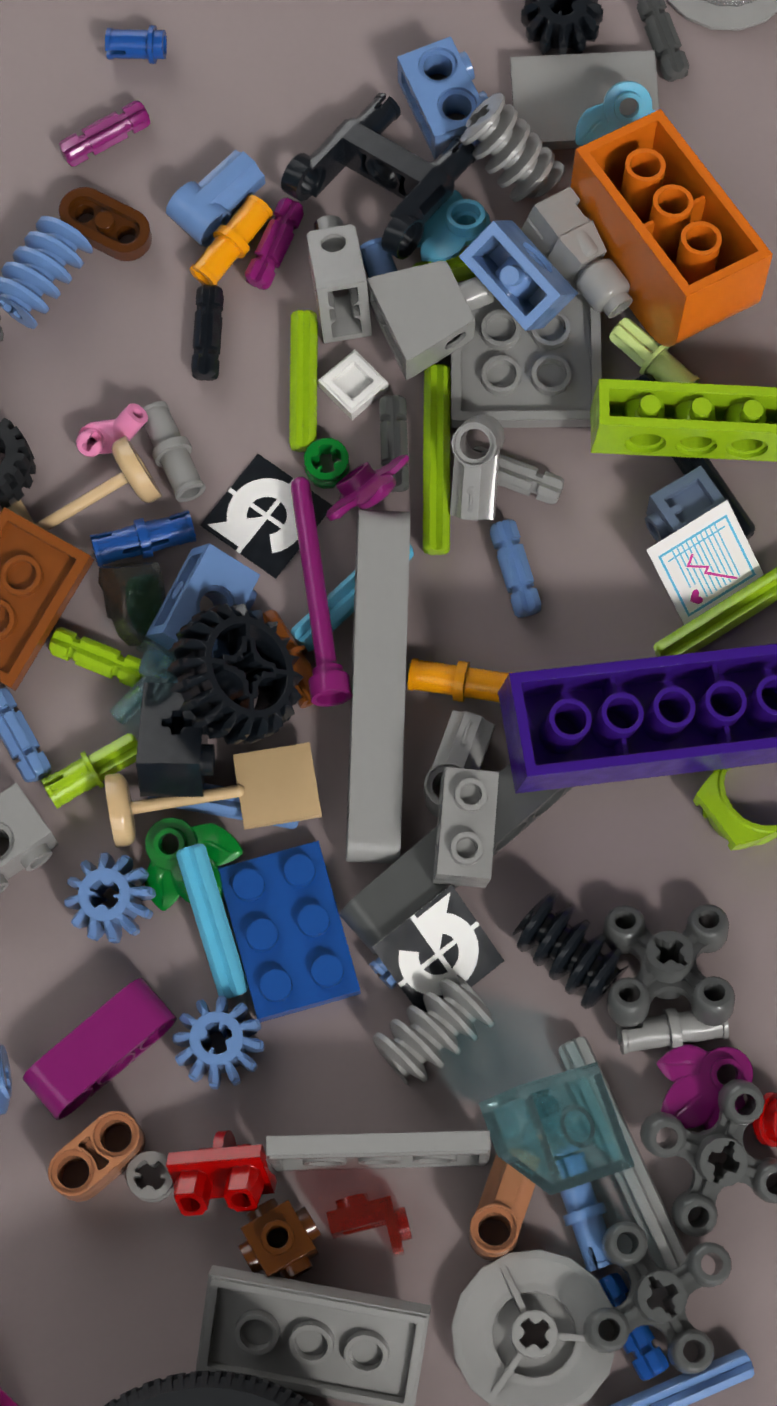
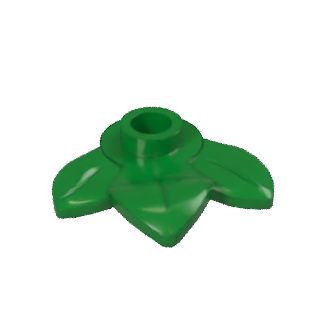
M173 817L164 818L154 823L145 839V849L151 860L147 869L149 876L145 881V886L156 890V897L151 899L153 903L162 911L169 909L180 896L190 903L176 858V852L169 854L162 846V841L168 834H173L177 837L179 841L177 851L194 844H204L206 846L222 899V880L217 866L232 862L243 854V849L237 839L226 829L214 823L200 824L192 827L185 820Z

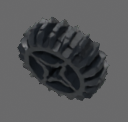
M225 603L223 605H215L207 611L203 610L192 616V620L181 627L180 631L176 633L178 641L168 650L176 661L172 662L166 671L177 677L178 681L171 688L170 692L181 693L184 699L179 711H191L194 714L192 728H202L207 725L209 739L223 737L227 745L240 742L252 744L263 739L264 736L268 737L277 733L279 728L283 727V723L287 722L295 714L292 706L302 697L295 686L304 677L293 670V665H295L300 657L290 655L286 648L291 638H280L276 633L278 621L264 623L262 609L248 612L244 603L234 604L230 607ZM217 639L218 649L213 651L214 657L212 658L213 646ZM257 698V702L254 707V699Z

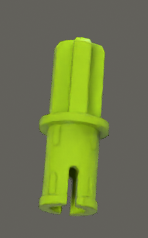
M127 733L90 755H87L85 751L81 752L80 759L62 770L41 779L56 808L62 807V805L70 802L73 798L96 786L102 789L105 787L103 783L105 775L116 774L135 763L138 741L132 733Z

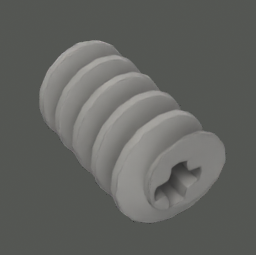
M500 92L484 100L472 112L466 122L467 128L461 135L460 141L465 146L478 139L479 143L472 153L476 160L482 159L489 154L492 155L484 169L489 174L495 173L501 168L504 169L497 183L501 188L508 187L514 182L516 183L509 196L513 202L520 201L525 197L538 198L551 190L561 180L565 172V166L560 161H555V154L548 147H542V139L536 133H530V125L524 119L517 118L518 111L511 104H505V96Z
M459 975L457 977L460 985L447 978L440 981L439 986L443 999L432 992H426L423 995L427 1012L413 1005L406 1009L410 1026L398 1019H393L389 1024L393 1040L379 1032L373 1035L374 1044L379 1052L408 1086L407 1077L410 1074L424 1083L429 1080L424 1067L426 1061L440 1069L445 1066L440 1052L443 1047L456 1055L462 1052L457 1039L460 1033L475 1042L478 1039L473 1024L476 1020L490 1028L495 1025L491 1013L481 998Z

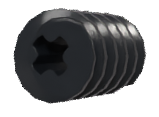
M553 891L542 898L528 912L513 932V935L522 932L517 943V948L521 952H526L538 946L533 957V963L536 966H542L554 960L549 972V977L553 981L568 974L570 975L565 986L566 993L572 995L585 988L586 991L582 998L581 1006L584 1009H589L604 997L614 982L618 981L628 969L629 965L622 969L617 967L622 953L620 948L605 955L600 952L606 939L603 933L589 941L584 938L590 924L587 919L573 927L568 924L574 910L571 905L555 912L552 908L558 893Z

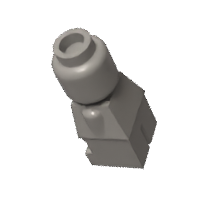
M568 187L534 204L521 229L523 233L564 278L570 282L577 280L576 286L593 310L605 312L608 318L616 317L625 311L633 302V299L628 294L630 283L611 259H603L607 250L593 220L587 218L577 205L580 202V198L574 190Z

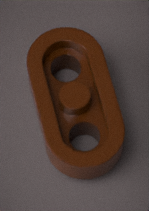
M89 187L75 188L62 198L59 205L61 221L79 230L93 248L120 261L139 259L149 250L152 234L149 222L141 212ZM83 214L94 216L89 222L78 221L79 217ZM125 235L136 237L131 243L125 244L120 242V239Z

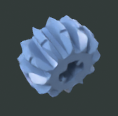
M107 852L100 854L98 869L88 860L81 862V870L86 877L83 880L76 877L67 879V884L78 890V895L69 896L64 900L67 908L78 910L71 920L73 926L78 929L88 926L87 937L94 941H98L105 933L108 941L114 944L119 943L122 938V926L129 934L133 936L138 935L140 928L134 920L137 915L145 919L153 917V911L142 905V901L151 900L156 897L155 889L142 886L149 876L148 871L143 867L133 869V859L127 855H122L115 863L112 855ZM108 888L119 892V894L113 895L114 898L118 899V902L112 908L101 904V902L107 901L103 897V893Z
M225 996L217 998L216 1010L210 1012L207 1003L203 999L198 1000L196 1007L201 1017L196 1020L187 1013H182L179 1017L181 1023L190 1032L173 1034L172 1041L175 1045L188 1047L175 1056V1060L179 1066H187L194 1063L188 1075L194 1083L201 1080L206 1072L209 1071L208 1082L211 1089L219 1088L221 1073H227L230 1082L237 1086L241 1083V1079L235 1068L241 1065L247 1071L255 1072L258 1067L257 1063L246 1052L259 1053L264 1051V1042L250 1037L261 1029V1024L257 1018L243 1022L247 1015L248 1007L242 1002L237 1004L228 1014L229 1006ZM220 1031L224 1038H226L228 1033L232 1035V1037L225 1041L227 1047L225 1052L217 1054L213 1047H211L209 1052L205 1050V1048L212 1044L210 1035L214 1032Z

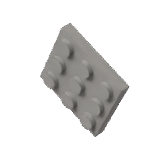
M577 281L568 282L578 294L541 329L525 331L494 295L493 303L472 311L475 319L474 338L451 353V428H459L469 418L481 414L494 417L500 422L502 428L591 427L590 407L599 378L602 379L600 312L593 310L576 286Z

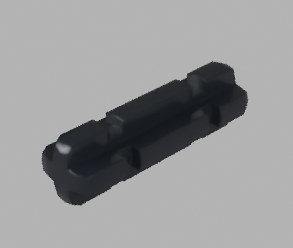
M202 285L196 291L197 311H195L194 354L192 355L191 371L193 378L200 381H213L219 376L220 361L218 360V355H220L223 319L221 313L223 311L224 295L222 288L216 285Z

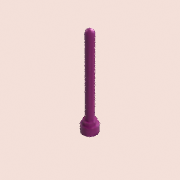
M296 477L291 482L290 487L317 666L312 670L313 676L308 680L310 697L314 705L322 707L336 706L352 698L350 676L347 672L343 671L342 665L337 664L311 485L305 477Z

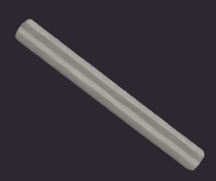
M584 1036L571 1039L562 1044L558 1049L561 1060L634 1219L646 1234L648 1249L656 1266L664 1270L676 1269L685 1262L687 1257L686 1251L588 1040Z

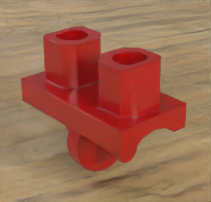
M230 1130L217 1131L213 1139V1147L169 1152L166 1161V1167L174 1183V1199L181 1214L184 1216L203 1215L208 1210L210 1199L225 1198L228 1208L234 1209L237 1212L255 1211L262 1194L275 1193L277 1180L268 1168L263 1145H237L235 1137Z

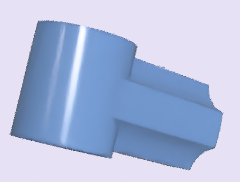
M234 150L199 183L190 181L180 187L169 200L166 214L198 244L206 247L215 239L213 232L220 224L226 225L231 219V215L245 202L246 197L251 194L254 195L266 184L265 175L249 155L244 151Z

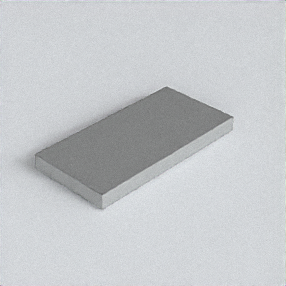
M490 1130L266 1136V1156L275 1171L487 1166L491 1152Z
M212 1265L208 1275L195 1371H227L236 1374H247L274 1382L294 1392L369 1406H415L431 1305L281 1277H267L265 1274Z

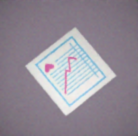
M725 500L646 549L684 625L764 575L728 500Z

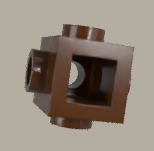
M275 1198L257 1206L255 1211H250L246 1214L250 1222L240 1229L247 1241L238 1245L252 1272L259 1273L264 1270L267 1277L275 1276L293 1280L313 1267L310 1259L319 1253L312 1240L321 1236L305 1206L295 1212L289 1200L278 1205ZM276 1228H283L288 1232V1241L281 1248H273L268 1244V1234Z

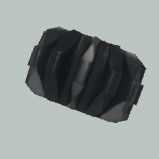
M525 0L524 9L521 10V23L526 27L528 43L540 42L539 49L542 55L552 48L558 49L559 55L567 54L568 48H572L579 54H582L583 50H585L586 42H595L599 35V25L603 21L602 5L598 4V0Z

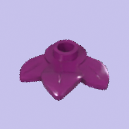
M408 455L398 456L377 470H373L370 464L365 462L345 475L335 485L342 495L327 511L326 516L329 521L341 518L356 506L363 510L369 509L387 497L397 483L393 475L408 463Z
M686 1044L669 1050L656 1063L666 1078L674 1082L662 1101L660 1112L670 1113L678 1118L685 1129L699 1127L703 1124L704 1130H708L714 1127L718 1121L720 1109L717 1100L719 1091L725 1084L718 1081L717 1071L722 1065L731 1064L736 1070L735 1079L747 1080L751 1083L753 1081V1067L750 1060L743 1052L730 1046L717 1047L708 1052L697 1046ZM741 1094L735 1100L736 1110L745 1106L744 1094Z

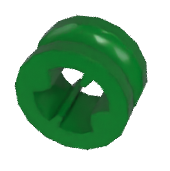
M321 438L313 441L307 447L304 454V466L309 481L317 487L332 489L350 472L349 454L341 442L332 438ZM324 454H331L332 461L336 458L340 460L334 463V471L323 473L322 466H319L317 469L314 466L320 464V456Z

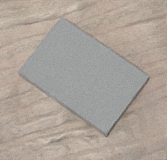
M655 50L510 57L512 106L518 111L517 118L524 119L530 125V133H536L542 139V147H548L550 150L576 149L581 147L575 142L578 120L586 109L603 103L608 90L618 82L628 80L643 85L651 96L652 109L655 111L659 110ZM633 98L624 99L619 107L620 113L631 115L637 108V102Z

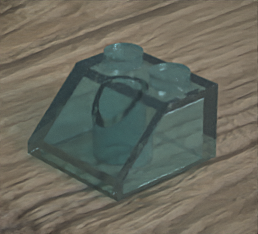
M597 1062L518 1085L479 1102L487 1129L490 1130V1137L497 1156L550 1195L635 1167Z

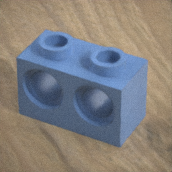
M451 36L397 57L398 83L434 159L442 153L455 136H461L467 128L466 122L472 112L488 98L485 91L477 92L472 81L475 79V74L470 58L465 51L458 52ZM434 74L447 76V78L442 80H433L429 77ZM459 113L465 115L466 118L452 120L447 116ZM478 139L472 142L473 145L479 143Z

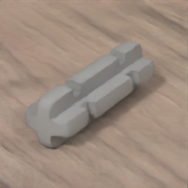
M481 446L473 448V450L480 453L489 451V449ZM502 454L500 455L498 485L526 496H530L532 492L537 494V500L552 505L556 504L560 498L564 487V479L562 476L545 471L544 475L538 473L539 468Z

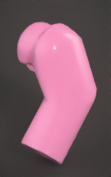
M130 403L116 419L90 422L82 427L76 439V447L81 454L87 457H95L98 454L112 453L113 443L123 436H126L130 441L146 424L148 415L140 405Z

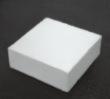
M355 349L318 380L319 388L351 420H354L389 390L388 382Z

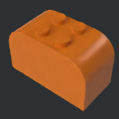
M661 109L575 149L570 187L580 198L577 206L587 218L593 220L607 250L603 259H611L630 283L628 294L633 299V302L629 308L655 341L663 346L671 347L760 302L773 256L772 252Z

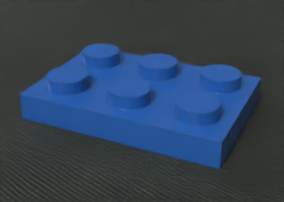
M319 841L218 868L254 1009L260 1023L361 994Z

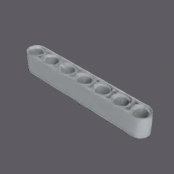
M358 510L346 862L393 864L400 858L410 512Z

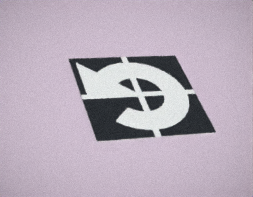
M257 454L200 526L276 579L299 551L290 487L294 478ZM311 491L316 525L318 527L326 517L327 511L333 505Z
M452 885L372 947L413 1006L418 1007L424 1012H427L423 1001V995L426 992H432L443 999L439 986L442 979L447 978L460 985L457 977L459 975L472 987L504 962V959Z

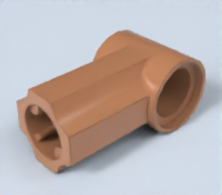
M499 1145L479 1204L470 1224V1244L475 1253L481 1258L495 1261L513 1252L544 1163L542 1160L516 1148ZM492 1219L499 1220L507 1226L510 1236L501 1245H489L479 1236L478 1229L481 1224Z

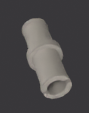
M165 401L148 404L143 408L148 415V421L144 427L154 447L151 454L155 464L163 467L178 502L196 499L205 492L206 486L201 480L190 456L192 446L188 438L181 436L170 413V408Z
M676 1008L663 1009L662 1015L646 1017L637 1026L625 1027L616 1023V1032L620 1051L623 1055L629 1052L667 1046L671 1050L686 1043L719 1038L728 1039L729 1022L726 1021L718 1026H708L699 1022L692 1010L677 1012Z

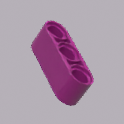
M138 978L120 990L38 1059L25 1072L23 1081L56 1120H61L79 1108L158 1041L175 1024L177 1017L143 978Z

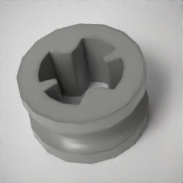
M145 1151L136 1155L128 1164L126 1182L131 1192L139 1199L150 1203L160 1202L169 1197L173 1192L174 1183L166 1167L167 1157L156 1151ZM147 1163L152 1168H157L162 1164L166 1170V1174H160V1178L165 1182L157 1190L150 1185L141 1189L137 1183V1179H143V1176L138 1172Z

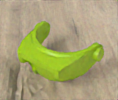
M732 768L714 770L696 793L693 802L696 806L700 805L702 807V816L708 819L718 835L728 840L729 844L727 846L731 851L768 843L777 838V825L752 823L743 818L731 805L726 795L724 781L726 772Z

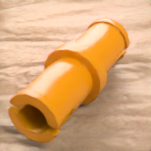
M248 195L245 202L226 225L220 224L213 232V237L215 238L196 263L192 264L189 268L196 280L203 285L217 286L218 281L237 258L242 259L250 251V246L248 245L266 221L273 216V211L267 203L255 195Z
M413 658L410 663L407 688L410 691L419 690L452 695L453 701L464 702L465 698L499 702L498 691L509 673L471 668L470 662L458 661L457 665Z

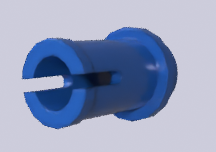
M149 25L148 30L107 28L105 34L106 57L108 60H113L114 58L148 59L150 64H156L157 59H166V31L157 30L156 25Z

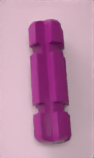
M133 101L121 108L123 113L118 115L114 111L81 129L82 135L77 136L74 133L61 140L59 147L66 162L70 166H77L89 159L87 154L92 152L94 155H97L128 138L127 132L132 130L135 134L150 125V118L144 105L140 101Z
M289 198L279 200L273 212L275 218L269 221L254 252L256 257L251 259L245 271L246 282L261 290H266L271 286L276 275L274 270L280 267L295 235L292 232L299 227L304 216L302 204Z

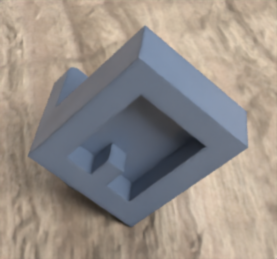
M699 466L649 496L645 523L653 538L659 542L721 504L725 499L703 467Z

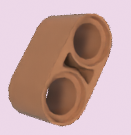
M118 1110L109 1111L99 1116L51 1159L48 1177L52 1187L71 1201L82 1202L93 1198L122 1174L136 1155L143 1152L145 1147L144 1132L135 1119L125 1112ZM120 1125L129 1127L132 1138L127 1148L120 1152L108 1151L105 1147V1138L110 1129ZM75 1161L87 1162L89 1166L88 1180L78 1188H67L63 1182V1174L67 1166Z

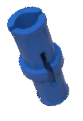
M189 510L146 522L144 518L133 520L134 525L110 532L90 535L98 567L142 555L143 559L153 557V552L197 541Z

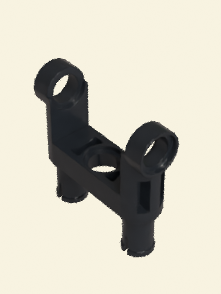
M378 93L357 118L345 119L310 156L305 153L296 155L289 162L283 173L281 188L283 192L301 202L311 196L316 198L346 166L404 200L390 213L392 219L384 231L381 246L384 251L403 260L408 258L417 248L424 232L425 223L453 195L454 182L476 161V158L472 155L475 146L471 143L465 146L462 145L459 148V145L462 143L460 141L461 136H455L433 162H427L381 136L386 128L399 118L401 110L397 102L390 96L382 104L386 99V94Z

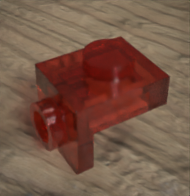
M367 1193L355 1194L336 1200L337 1209L326 1212L333 1239L387 1226L394 1257L404 1255L402 1241L412 1239L405 1207L394 1209L391 1196L369 1201Z

